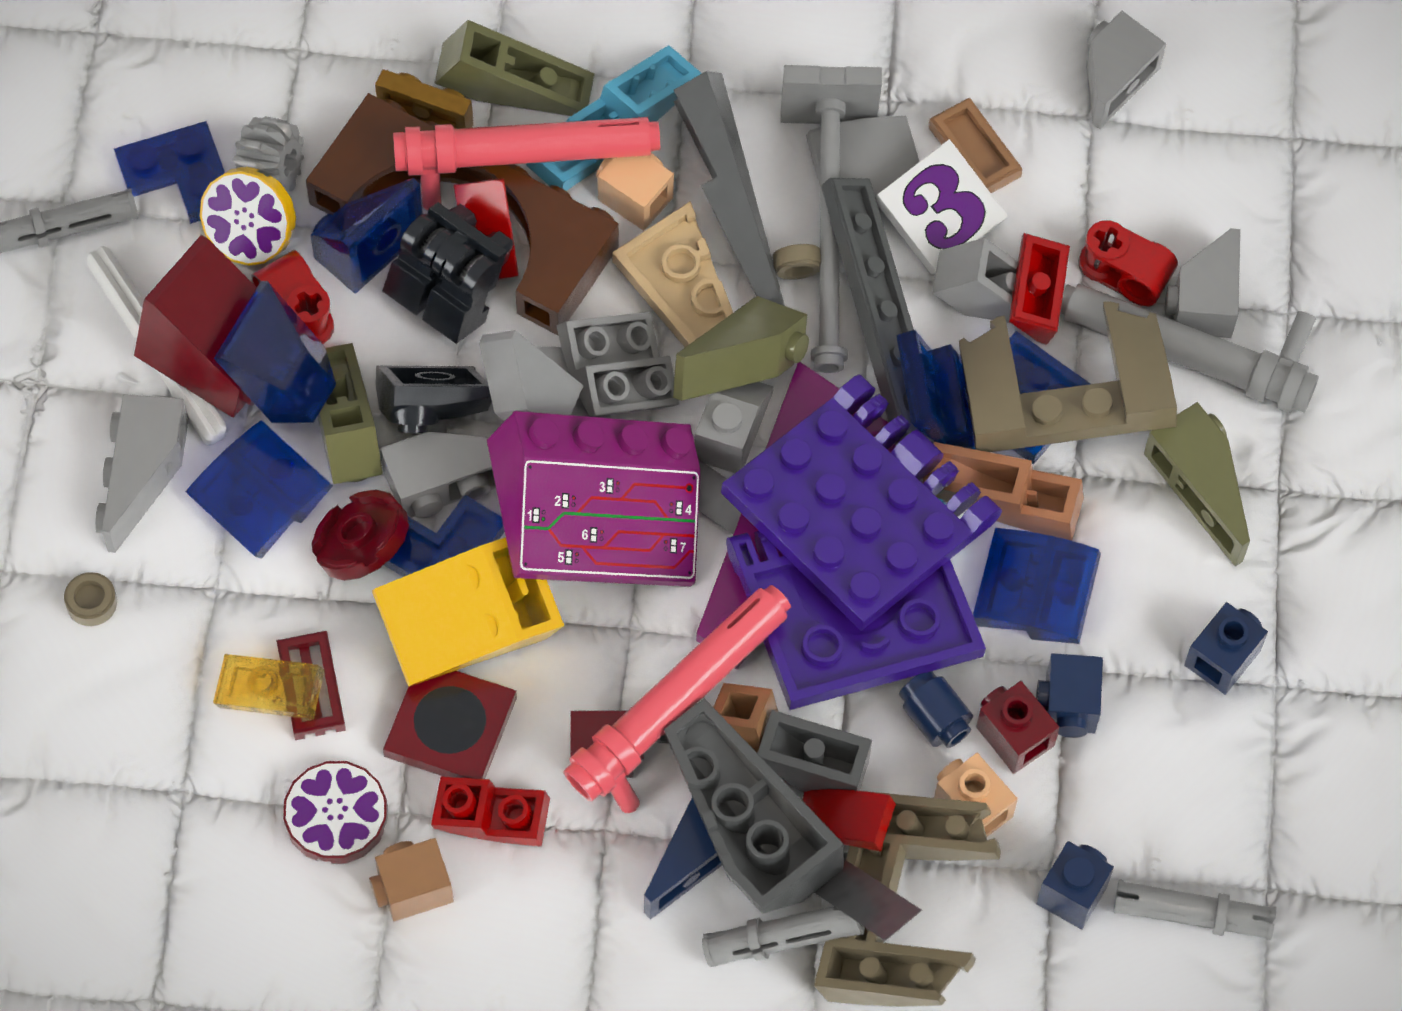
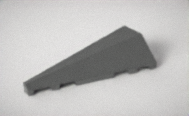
M705 71L674 89L678 98L674 103L712 177V180L701 185L755 295L784 305L722 73Z

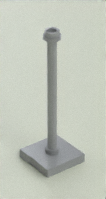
M784 65L781 123L821 124L819 346L811 349V361L814 362V369L823 373L842 371L844 369V362L848 359V351L839 346L840 251L821 185L829 178H840V122L878 116L882 88V67Z

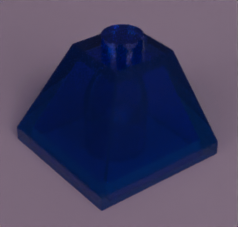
M413 178L346 203L335 214L330 213L322 217L310 235L314 259L356 294L399 255L401 250L400 242L405 231L416 218L423 214L420 184Z
M261 281L214 359L271 423H314L337 384L325 346L268 281Z

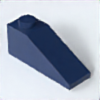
M691 798L644 894V913L650 920L722 866L693 798Z

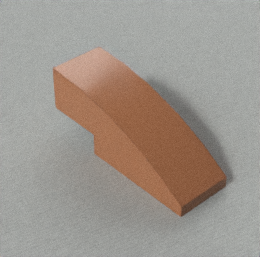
M938 442L933 443L944 456L940 463L923 478L922 483L924 484L928 477L946 462L951 461L959 470L954 481L937 494L936 497L948 502L955 493L972 482L981 491L975 502L984 496H988L1002 509L997 522L1067 541L1073 540L1084 499L1082 479L1033 470L1032 460Z

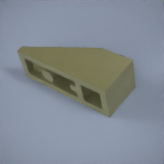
M467 20L443 42L434 83L444 88L456 90L475 101L572 116L589 105L595 73Z
M756 296L676 354L673 398L684 401L780 376L794 364L799 363L808 350L809 337L806 335L808 314Z
M353 343L304 352L333 484L359 482L369 477L383 475L376 428Z
M1196 402L1177 414L1176 427L1149 432L1144 455L1232 564L1237 566L1244 560L1250 543V537L1226 430L1221 421L1214 414H1207L1201 405Z

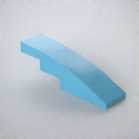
M668 45L605 84L601 97L567 118L566 122L648 117L649 122L658 121L675 105L674 101L678 98L674 89L702 73ZM604 159L527 163L526 166L549 186L555 185L567 191L595 172Z

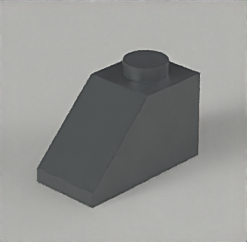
M772 710L757 754L779 777L802 793L822 789L860 791L869 763L872 739Z

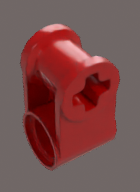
M1110 220L1099 221L1089 228L1085 239L1086 246L1082 249L1079 257V268L1086 277L1122 294L1129 301L1145 307L1155 305L1178 266L1176 256L1168 248L1159 243L1149 241L1124 228L1119 223ZM1113 234V242L1109 243L1108 240L1110 238V235ZM1096 259L1100 261L1098 268L1094 267Z
M292 250L251 274L253 284L295 325L292 337L297 343L306 347H317L331 339L334 333V320L330 314V298L313 276L308 264L299 252Z

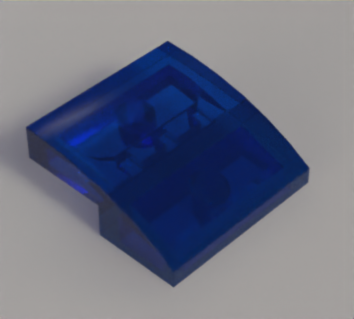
M916 330L896 335L912 424L920 432L938 443L976 450L961 357L951 344L932 350Z
M260 420L227 447L185 492L251 554L262 559L293 521L302 523L334 485L271 427Z
M995 528L973 612L977 626L1024 630L1031 640L1080 644L1101 552L1097 548L1059 537L1014 529Z

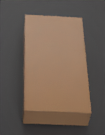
M970 97L929 119L928 128L942 145L950 139L990 193L1021 177L1023 168Z

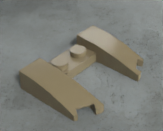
M1103 302L1116 381L1024 394L1019 392L1005 315L990 321L991 330L969 342L965 338L959 340L975 449L985 452H996L1176 427L1177 404L1156 314L1149 312L1147 318L1119 311V303Z
M881 793L890 795L896 803L881 851L849 846L846 858L847 861L897 893L905 859L938 861L1000 860L1001 850L995 838L987 840L982 820L991 814L990 808L986 803ZM865 928L862 935L842 937L825 942L814 986L828 1002L894 1007L941 1006L946 1001L942 995L943 991L960 969L968 973L974 966L976 958L969 952L884 943V940Z

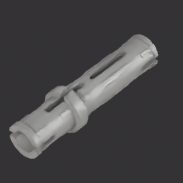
M128 188L125 191L40 212L39 208L29 210L30 215L0 222V253L37 243L39 248L49 246V240L131 219H138L132 191Z
M1120 879L1118 881L1113 913H1125L1213 929L1212 934L1221 936L1224 935V931L1262 937L1266 940L1272 939L1275 925L1272 923L1276 918L1275 906L1267 907L1229 900L1230 895L1219 893L1218 898L1129 883Z
M830 907L764 922L760 918L748 920L745 926L714 933L703 934L704 938H702V946L708 965L715 967L731 961L752 957L756 961L769 959L771 953L842 937L864 934L865 927L836 907Z

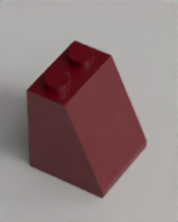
M200 235L144 298L134 356L234 418L246 403L253 406L258 401L266 388V379L273 371L278 374L281 373L290 362L295 350L290 346L295 325L208 238Z

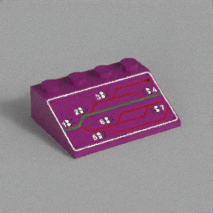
M514 411L487 439L514 578L691 587L696 583L700 465L690 424Z

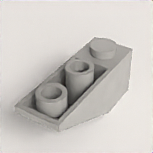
M123 394L121 411L112 413L110 441L116 443L113 458L106 457L103 467V486L108 488L106 503L98 504L95 520L96 533L103 534L108 552L116 553L182 466L188 427V417L183 399Z
M428 431L380 448L383 472L394 498L407 512L408 519L415 516L417 518L433 516L441 511L443 506L460 500H478L486 496L491 489L496 488L487 445L489 437Z

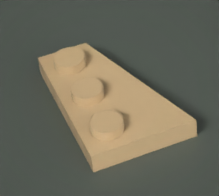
M691 201L612 252V262L684 347H687L733 313L722 281H719L711 261V253L707 242L702 237L696 222V214Z

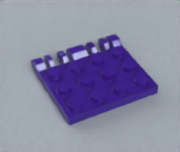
M859 374L841 386L833 398L724 481L721 494L862 631L990 528L1000 517L1002 509L988 496H984L975 502L981 491L972 482L961 488L944 505L936 495L954 481L959 472L958 468L951 461L946 462L936 469L923 484L920 480L940 463L944 454L918 429L903 438L890 453L887 449L903 437L911 424L900 415L883 426L875 437L867 431L866 428L883 415L889 403L880 394L872 397L875 388Z
M759 530L754 532V541L761 562L748 533L726 539L734 572L740 578L747 599L757 589L762 588L765 590L769 585H773L783 593L791 604V608L786 612L787 619L763 641L789 710L984 657L986 646L951 560L941 566L864 630L860 631L785 556L779 557L776 547Z

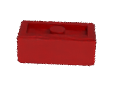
M503 178L453 185L456 205L462 204L474 213L477 220L476 229L486 236L492 232L500 231L513 240ZM514 240L509 259L502 267L498 279L519 276Z
M1024 233L1021 238L1009 322L1037 342L1047 345L1058 332L1070 246Z

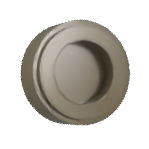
M790 245L778 249L772 255L776 275L780 278L789 280L804 279L820 272V248L816 245Z
M89 572L80 574L69 582L64 592V602L68 614L75 622L84 626H97L112 617L117 607V596L113 584L107 577L99 573Z

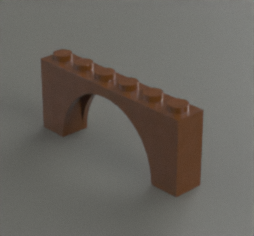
M368 93L306 179L309 204L351 226L355 219L378 199L398 189L421 184L420 175L408 176V171L396 172L393 133L405 132V127L420 126V131L435 130V125L439 124L429 120L423 122L408 114L397 102L390 99L381 100ZM516 164L457 168L455 173L440 174V182L455 184L495 178L504 179L509 211L523 229L530 248L526 271L515 290L516 313L558 335L556 325L570 320L612 258V252L618 249L619 223L603 209L598 207L589 208L573 200L571 195L564 189L555 185L548 187L531 178L526 170Z

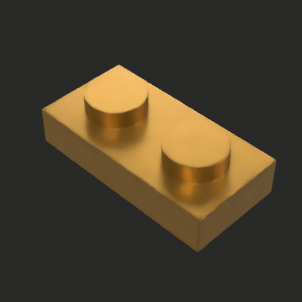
M382 69L375 83L377 98L381 100L390 99L397 102L408 114L423 122L429 120L439 125L452 124L454 129L473 127L472 100L465 98L460 92L449 88L441 90L424 84L418 78L408 73L396 74Z

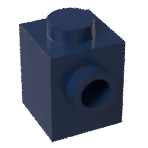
M1226 602L1191 644L1184 666L1226 695L1261 652L1268 631L1262 627L1260 620L1254 614L1242 608L1236 609Z
M1051 653L1046 672V681L1038 680L1036 699L1060 727L1059 735L1077 738L1085 736L1087 733L1095 734L1101 715L1103 657Z
M1067 841L1042 883L1036 904L1082 930L1107 889L1114 866L1107 863L1106 857L1097 849L1085 844L1077 846Z

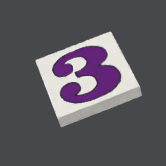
M950 139L875 196L877 205L931 276L936 273L940 250L980 239L1008 217Z

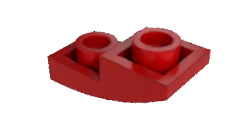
M440 776L431 826L437 830L476 839L542 847L550 797L545 790L498 788L494 786L490 779Z
M822 789L806 791L802 797V801L836 835L843 845L881 851L896 805L890 795L857 790Z

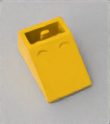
M506 537L478 546L372 590L408 687L544 641L564 627L547 580L514 578Z

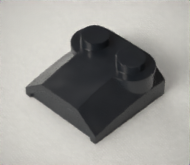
M376 365L375 385L379 410L390 422L398 424V431L426 433L428 432V425L436 424L439 420L459 418L488 411L492 403L488 382L475 370L474 366Z

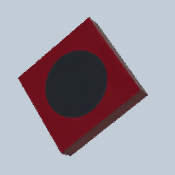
M453 671L409 686L384 745V757L443 777L485 779L516 702L517 691L459 671Z

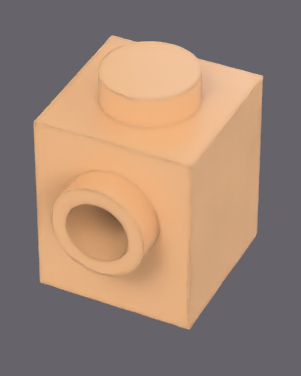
M651 153V156L607 158L603 160L597 170L598 200L643 231L673 198L674 173L665 168L659 158Z
M978 753L974 754L964 763L960 758L954 760L938 774L937 780L939 782H937L934 798L982 802L988 805L991 814L982 820L986 837L1013 818L1018 798Z

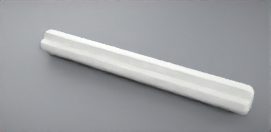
M101 246L96 251H92L87 255L88 268L137 341L144 300L110 248ZM157 371L173 397L184 400L188 420L204 444L214 445L227 436L226 424L213 405Z

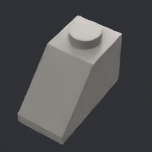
M1121 11L1109 23L1102 21L1093 30L1087 42L1090 45L1086 67L1092 123L1099 129L1161 68L1166 47L1164 41L1124 11Z
M1230 228L1180 267L1176 285H1168L1166 289L1165 315H1173V320L1219 338H1232L1239 309L1241 229Z
M985 237L940 250L932 293L965 316L993 320L996 317L1005 315L1006 322L1010 323L1009 316L1018 261Z
M516 330L482 335L479 346L494 413L505 421L514 411L571 415L583 388L579 381Z
M756 382L710 394L695 432V447L698 459L705 464L733 473L744 467L772 396L774 386Z

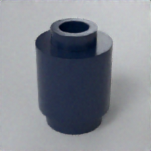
M933 671L921 673L913 677L900 690L899 696L904 701L902 708L933 747L944 744L947 748H951L960 743L971 732L968 724L973 718V713L943 676L937 677Z

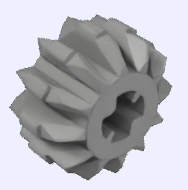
M266 116L263 118L253 117L249 125L243 126L241 139L235 143L237 151L232 159L235 163V168L251 167L259 169L256 172L262 173L266 177L271 175L281 182L287 193L292 192L296 187L297 176L302 174L300 165L301 161L305 158L301 153L304 141L303 137L299 136L298 126L277 118Z

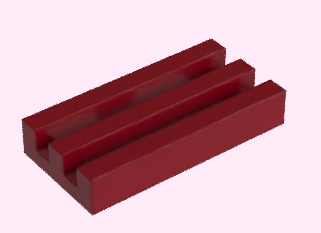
M327 631L276 640L295 741L305 739V735L315 733V736L326 735L325 731L335 729L336 732L346 731ZM319 645L333 716L322 717L310 646ZM299 649L312 720L302 721L289 650Z

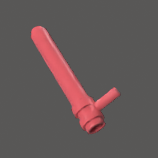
M648 117L454 129L452 124L435 125V130L420 131V126L405 127V132L393 133L396 172L408 171V176H421L422 206L426 210H429L437 202L442 204L440 174L455 173L457 168L651 156V151L660 150L658 121L649 122Z
M769 585L765 590L762 588L757 589L612 726L604 725L592 736L594 742L587 749L581 747L569 758L571 764L563 773L570 784L590 802L599 795L605 797L611 792L622 812H634L639 807L640 802L625 776L629 775L642 763L640 756L664 735L666 727L696 705L787 619L786 612L791 608V604L783 593L773 585Z

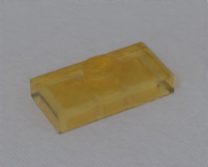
M225 654L213 703L223 709L314 719L325 670L317 664Z

